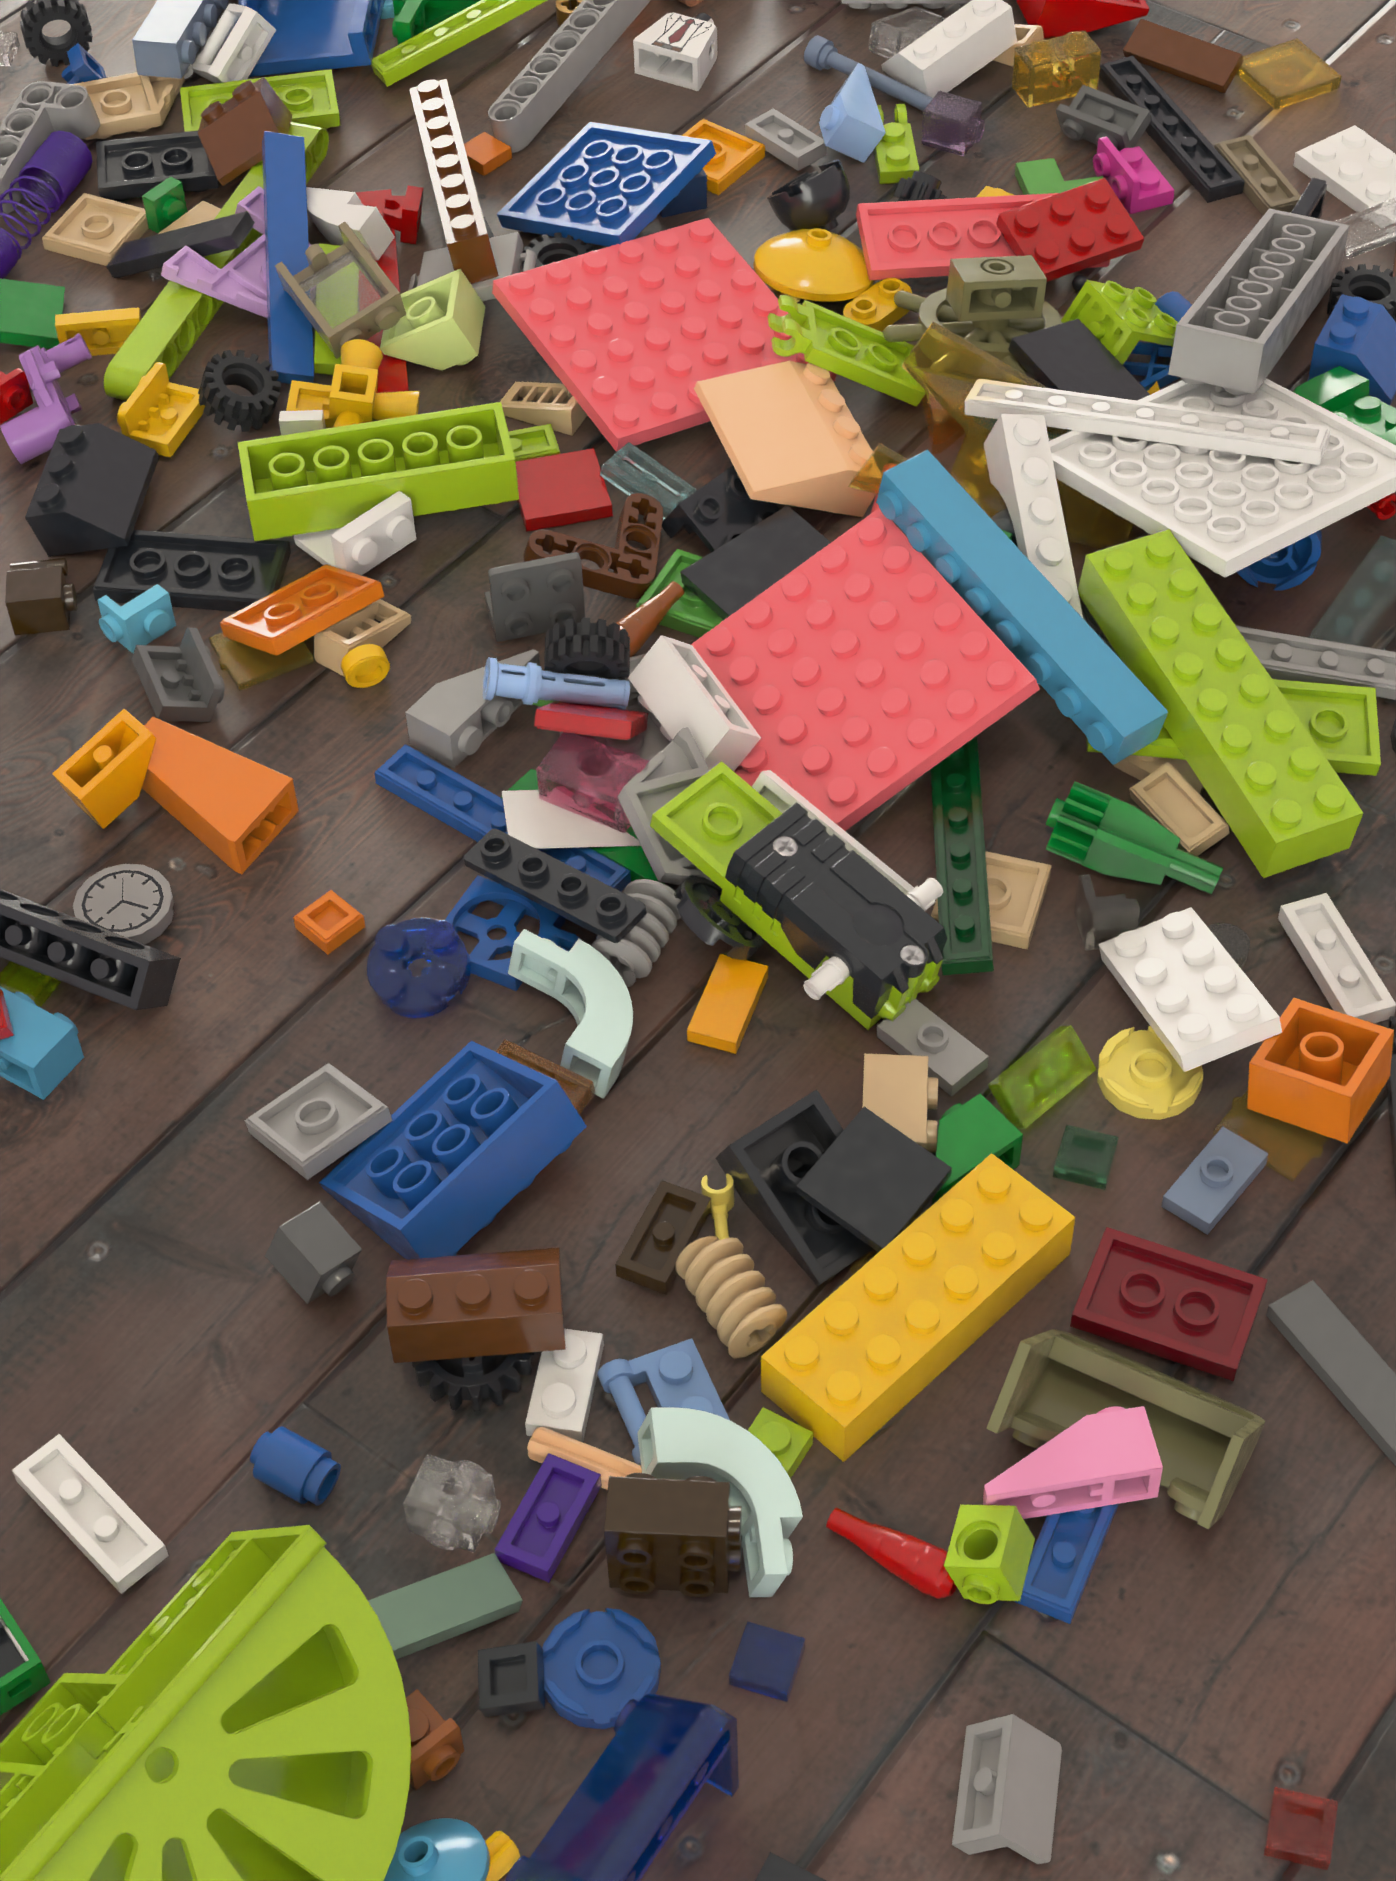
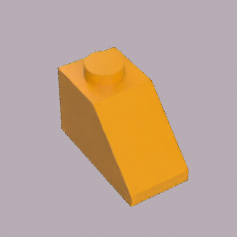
M123 709L54 771L52 775L75 804L104 829L140 796L156 737L127 710Z

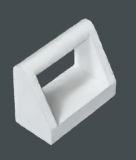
M229 3L191 69L213 83L247 80L276 29L257 11L247 6Z

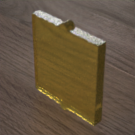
M223 632L209 637L210 645L219 657L220 669L223 671L227 670L239 691L314 662L313 655L304 642L275 656L226 638Z
M1248 1090L1241 1098H1233L1232 1109L1213 1131V1134L1216 1135L1222 1127H1225L1269 1153L1266 1166L1292 1182L1313 1157H1321L1323 1152L1322 1146L1330 1138L1247 1109Z

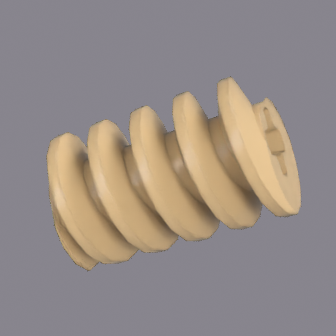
M706 1236L693 1241L683 1249L675 1263L676 1272L685 1280L687 1289L696 1297L697 1305L706 1313L710 1325L717 1330L720 1341L725 1346H728L729 1355L734 1359L743 1358L757 1352L767 1344L787 1319V1311L781 1304H774L776 1302V1294L770 1287H764L765 1278L763 1274L759 1271H753L754 1261L748 1254H742L743 1244L739 1239L728 1237L720 1240L717 1236Z

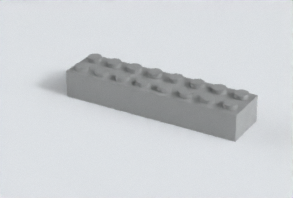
M1269 208L1176 325L1168 375L1181 377L1182 381L1191 385H1204L1207 383L1224 387L1226 392L1234 395L1255 394L1330 288L1333 278L1335 279L1336 274L1341 271L1350 225Z

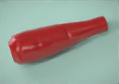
M837 1507L830 1514L826 1528L851 1541L893 1575L920 1592L941 1599L952 1596L956 1591L957 1586L944 1567L948 1553L946 1550L915 1536L878 1524H872Z

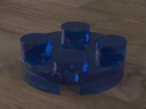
M412 918L399 922L396 925H386L376 934V943L371 949L367 961L368 980L380 1001L388 1005L393 1012L408 1018L433 1016L449 1007L447 1002L458 991L461 995L467 987L471 974L470 956L464 942L458 936L451 923L432 918ZM424 958L426 962H432L431 967L423 968L421 976L414 977L411 970L407 969L413 961Z

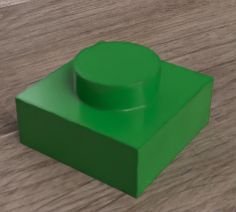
M169 177L142 195L148 227L156 233H160L188 212L182 182L173 177Z

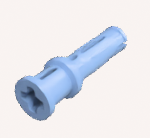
M488 657L483 677L484 700H492L494 696L522 699L523 704L526 705L537 703L539 699L626 710L630 695L629 680L605 679L544 671L541 666H537V663L528 662L525 667L500 664L497 658Z

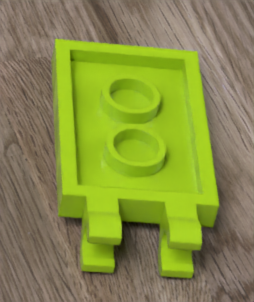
M780 295L778 298L779 309L788 312V314L777 316L769 313V327L776 332L790 335L792 338L789 340H781L777 337L772 338V349L777 355L788 357L797 353H803L806 362L916 407L925 395V389L914 345L907 342H888L881 331L807 300L801 305L790 296Z

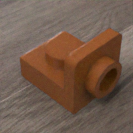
M418 1689L406 1697L411 1738L410 1784L415 1790L419 1789L430 1779L437 1781L446 1776L456 1766L460 1755L465 1751L461 1730L452 1718L445 1721Z

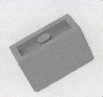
M1014 1714L966 1726L952 1845L968 1855L1008 1847L1036 1864L1050 1862L1062 1754L1061 1744Z

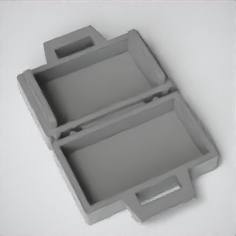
M518 232L489 238L499 276L471 284L482 301L496 299L492 294L493 280L519 273L521 261H525L523 272L535 268L537 255L529 249L526 250V253H523L524 244ZM448 247L424 252L419 276L416 273L412 275L408 291L454 271Z

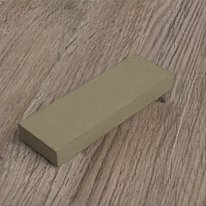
M1251 135L1215 143L1214 148L1245 181L1243 192L1262 215L1269 208L1292 212L1301 195Z

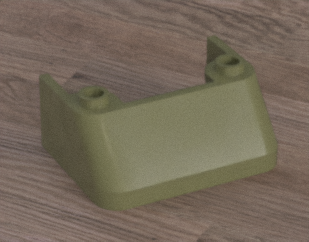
M1051 1329L1020 1341L986 1429L998 1434L1011 1427L1014 1429L1012 1436L1015 1439L1031 1447L1039 1448L1086 1415L1096 1414L1105 1408L1114 1406L1125 1409L1144 1406L1163 1466L1160 1485L1168 1488L1167 1494L1176 1500L1174 1509L1180 1514L1198 1521V1525L1207 1529L1223 1516L1258 1442L1265 1424L1264 1419L1240 1406L1068 1332Z

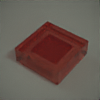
M1274 1787L1263 1855L1328 1870L1331 1862L1338 1801Z

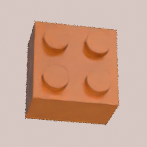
M1293 998L1280 1017L1282 1033L1265 1039L1249 1062L1247 1109L1348 1144L1390 1077L1394 1030Z

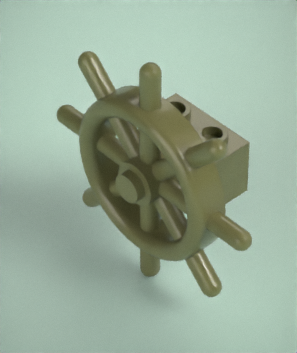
M1032 255L950 259L947 288L934 292L927 298L904 290H900L894 295V302L898 307L919 313L918 324L889 325L884 329L883 336L888 342L919 341L923 349L935 358L931 363V370L935 375L940 376L951 368H956L982 375H1007L1011 383L1024 385L1027 380L1026 372L1028 371L1009 352L1008 348L1011 339L1062 324L1061 319L1063 317L1060 316L1052 305L1044 301L1047 278Z

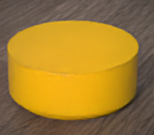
M365 644L350 650L343 657L341 670L349 685L356 688H367L378 684L387 676L390 670V663L382 647L375 644Z

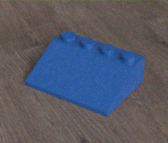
M470 1041L391 1115L393 1121L364 1140L319 1183L327 1193L405 1259L456 1256L458 1250L480 1229L489 1225L496 1217V1214L517 1193L526 1189L544 1167L557 1155L566 1151L572 1144V1141L587 1125L557 1080Z

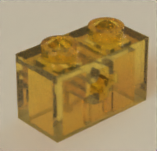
M1085 30L1069 32L1064 36L1047 40H1036L1031 44L1015 47L1012 88L1028 108L1074 97L1082 85L1098 90L1101 50Z

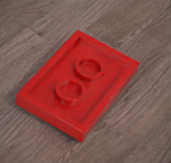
M1106 178L1000 213L996 222L997 227L1016 256L1032 255L1046 276L1047 282L1141 249L1145 239Z

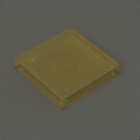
M1298 38L1242 56L1243 63L1236 73L1276 110L1340 88L1342 77Z

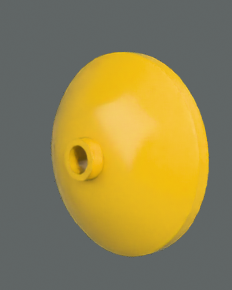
M820 228L800 229L774 236L759 246L754 255V271L765 284L781 293L800 299L822 302L854 299L872 287L875 280H869L864 253L860 247L838 234Z

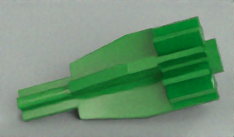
M1076 781L1066 801L1056 798L1045 824L1053 828L1046 850L1104 875L1161 885L1164 877L1168 876L1212 895L1223 870V867L1178 849L1181 838L1136 806Z

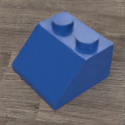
M1342 294L1314 344L1308 381L1335 367L1341 366L1369 379V396L1377 397L1382 402L1391 405L1396 395V322L1385 307L1369 302L1361 297H1351Z

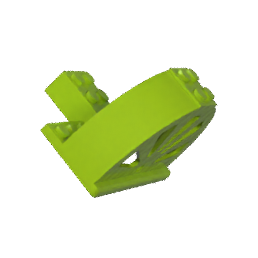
M310 1525L231 1532L105 1674L64 1673L0 1743V1881H384L395 1854L403 1825L410 1785L411 1738L409 1712L402 1677L392 1646L377 1614L359 1586L324 1547L326 1542Z

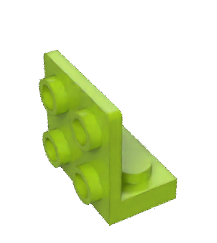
M1087 280L1061 319L1062 323L1079 319L1122 365L1139 340L1173 347L1176 325L1178 324L1173 317L1163 313L1155 305L1157 300L1149 291L1141 287H1135L1134 290L1124 288L1110 280L1106 283Z

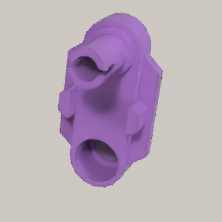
M80 333L47 351L44 347L40 349L37 345L18 355L38 406L0 425L10 449L21 464L51 450L59 429L76 425L72 414L82 410V407L75 393L66 398L64 397L57 379L61 377V372L93 358Z

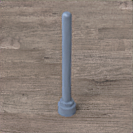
M819 35L814 36L809 41L804 53V62L817 70H822L823 68L828 70L832 67L849 76L858 64V62L839 54L832 41ZM865 66L872 87L951 125H957L962 121V113L959 110Z

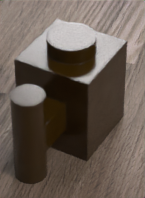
M66 558L10 564V571H7L5 603L15 635L70 630V611H77V596L74 584H66L64 576H68Z

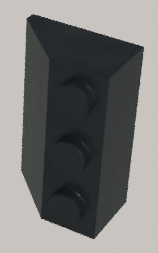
M100 423L82 426L71 425L59 429L25 516L48 557L128 546L159 460L157 451Z

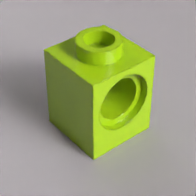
M960 1505L944 1567L964 1599L980 1604H992L997 1600L1020 1601L1035 1538L1016 1506Z

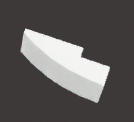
M306 187L307 213L319 232L333 245L341 246L344 244L338 225L346 222L374 260H379L395 236L377 207L364 206L355 192Z

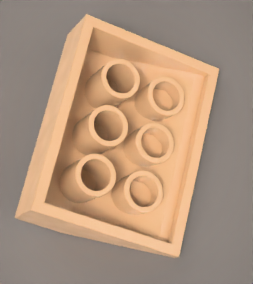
M785 361L697 381L694 390L750 499L858 517L864 516L880 488L884 471L876 458V454L870 448L861 432L859 424L848 409L845 399L839 393L830 377L828 370L811 363L804 364Z

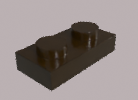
M661 1180L615 1264L616 1276L667 1295L678 1274L675 1266L677 1258L688 1244L697 1239L712 1210L711 1198Z

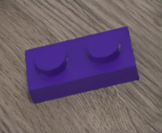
M548 1453L494 1549L498 1560L503 1564L549 1583L602 1486L601 1474Z

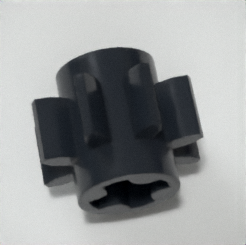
M914 171L912 178H901L894 193V196L899 198L898 201L947 198V196L942 194L943 191L939 190L942 182L920 171Z

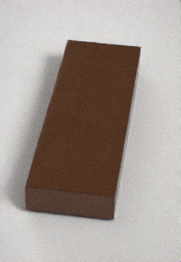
M1140 19L1123 49L1125 57L1134 56L1139 63L1222 93H1226L1243 63V57L1240 53L1144 19Z

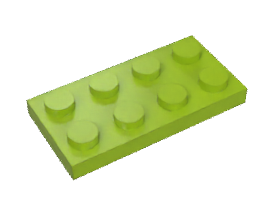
M332 69L264 77L291 112L292 122L324 127L326 129L341 126ZM261 78L181 87L184 131H198L202 119L201 114L208 106L217 101L221 104L225 103L233 97V91L242 83L248 80L255 83Z

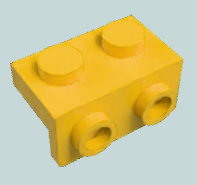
M156 362L147 375L141 378L137 388L127 401L123 402L119 407L117 423L121 427L122 434L155 449L158 455L171 458L204 413L205 405L200 406L198 400L200 396L198 394L199 389L169 382L166 364Z

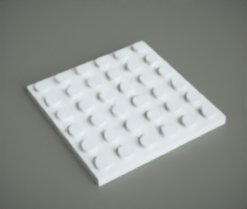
M1267 378L1255 394L1234 395L1226 392L1224 387L1207 383L1204 385H1191L1181 380L1138 401L1330 428L1329 443L1320 465L1072 430L1049 441L1056 479L1101 504L1116 515L1135 524L1148 534L1152 535L1170 529L1187 556L1223 577H1227L1396 492V445Z

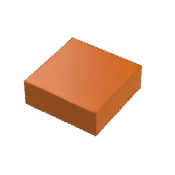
M486 132L479 134L464 144L470 168L483 176L512 159L511 147Z
M332 890L293 917L295 928L327 955L366 927L364 916Z

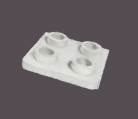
M398 491L342 528L294 535L295 544L323 565L327 564L363 575L416 540L411 499Z

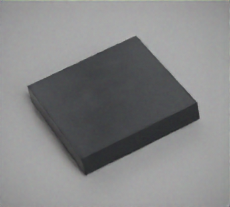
M864 1106L798 1183L796 1189L798 1195L879 1253L914 1222L952 1176V1168Z

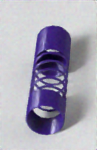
M52 132L22 168L19 176L10 183L9 189L5 190L0 196V216L3 217L6 224L13 231L28 237L27 243L24 246H20L12 234L0 228L1 279L7 276L21 258L22 249H27L31 245V237H36L40 234L41 225H46L50 221V213H55L91 169L93 160L90 150L79 137L70 132ZM18 182L19 188H13V186ZM21 191L23 197L32 207L47 213L46 219L43 222H39L38 217L31 209L24 204L13 201L12 192ZM9 193L10 200H4V197ZM29 198H30L32 201H34L35 203H37V204H39V205L45 207L46 210L41 209V208H39L38 206H36L35 204H33V203L29 200ZM11 203L14 210L23 219L38 225L37 231L34 234H30L21 221L3 213L2 204ZM16 205L30 212L36 222L25 217L17 209ZM6 217L20 224L26 231V234L14 228Z

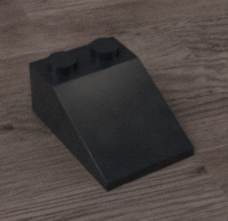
M816 1089L730 1144L715 1159L725 1174L728 1173L732 1176L734 1188L748 1208L818 1286L873 1250V1248L797 1194L796 1186L843 1132V1128Z

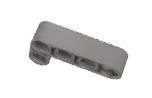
M37 81L29 84L21 91L0 126V196L5 190L9 189L10 183L19 176L22 168L52 132L66 131L80 139L90 137L97 132L100 127V120L86 88L74 84ZM18 182L13 186V188H19ZM21 191L12 192L13 201L20 202L23 197ZM9 193L4 197V200H10ZM11 203L2 204L3 213L9 214L14 210Z

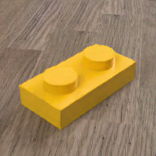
M139 307L59 314L55 316V327L59 344L80 333L92 356L117 354L142 317Z

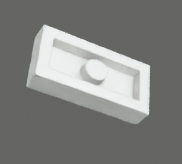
M565 1329L566 1350L542 1351L525 1422L527 1436H532L537 1427H545L583 1442L604 1347L603 1334Z

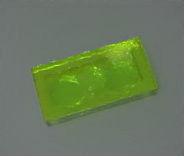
M1072 1025L1059 1026L990 1082L988 1086L1007 1119L1017 1129H1025L1097 1069Z

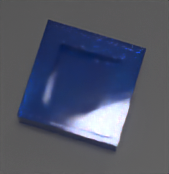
M747 1621L729 1673V1685L788 1702L805 1650V1638Z

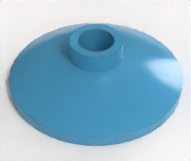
M452 1818L425 1821L410 1827L400 1834L395 1854L384 1881H485L490 1866L489 1850L480 1832L467 1822Z

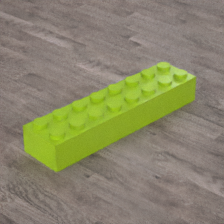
M1170 529L1087 554L1078 586L1080 598L1122 662L1167 709L1168 714L1163 724L1261 876L1266 878L1349 849L1363 816V811Z

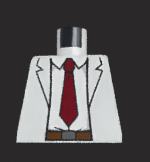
M674 12L667 13L633 40L635 73L699 91L717 59V27L714 25L712 18L705 13H698L694 18Z

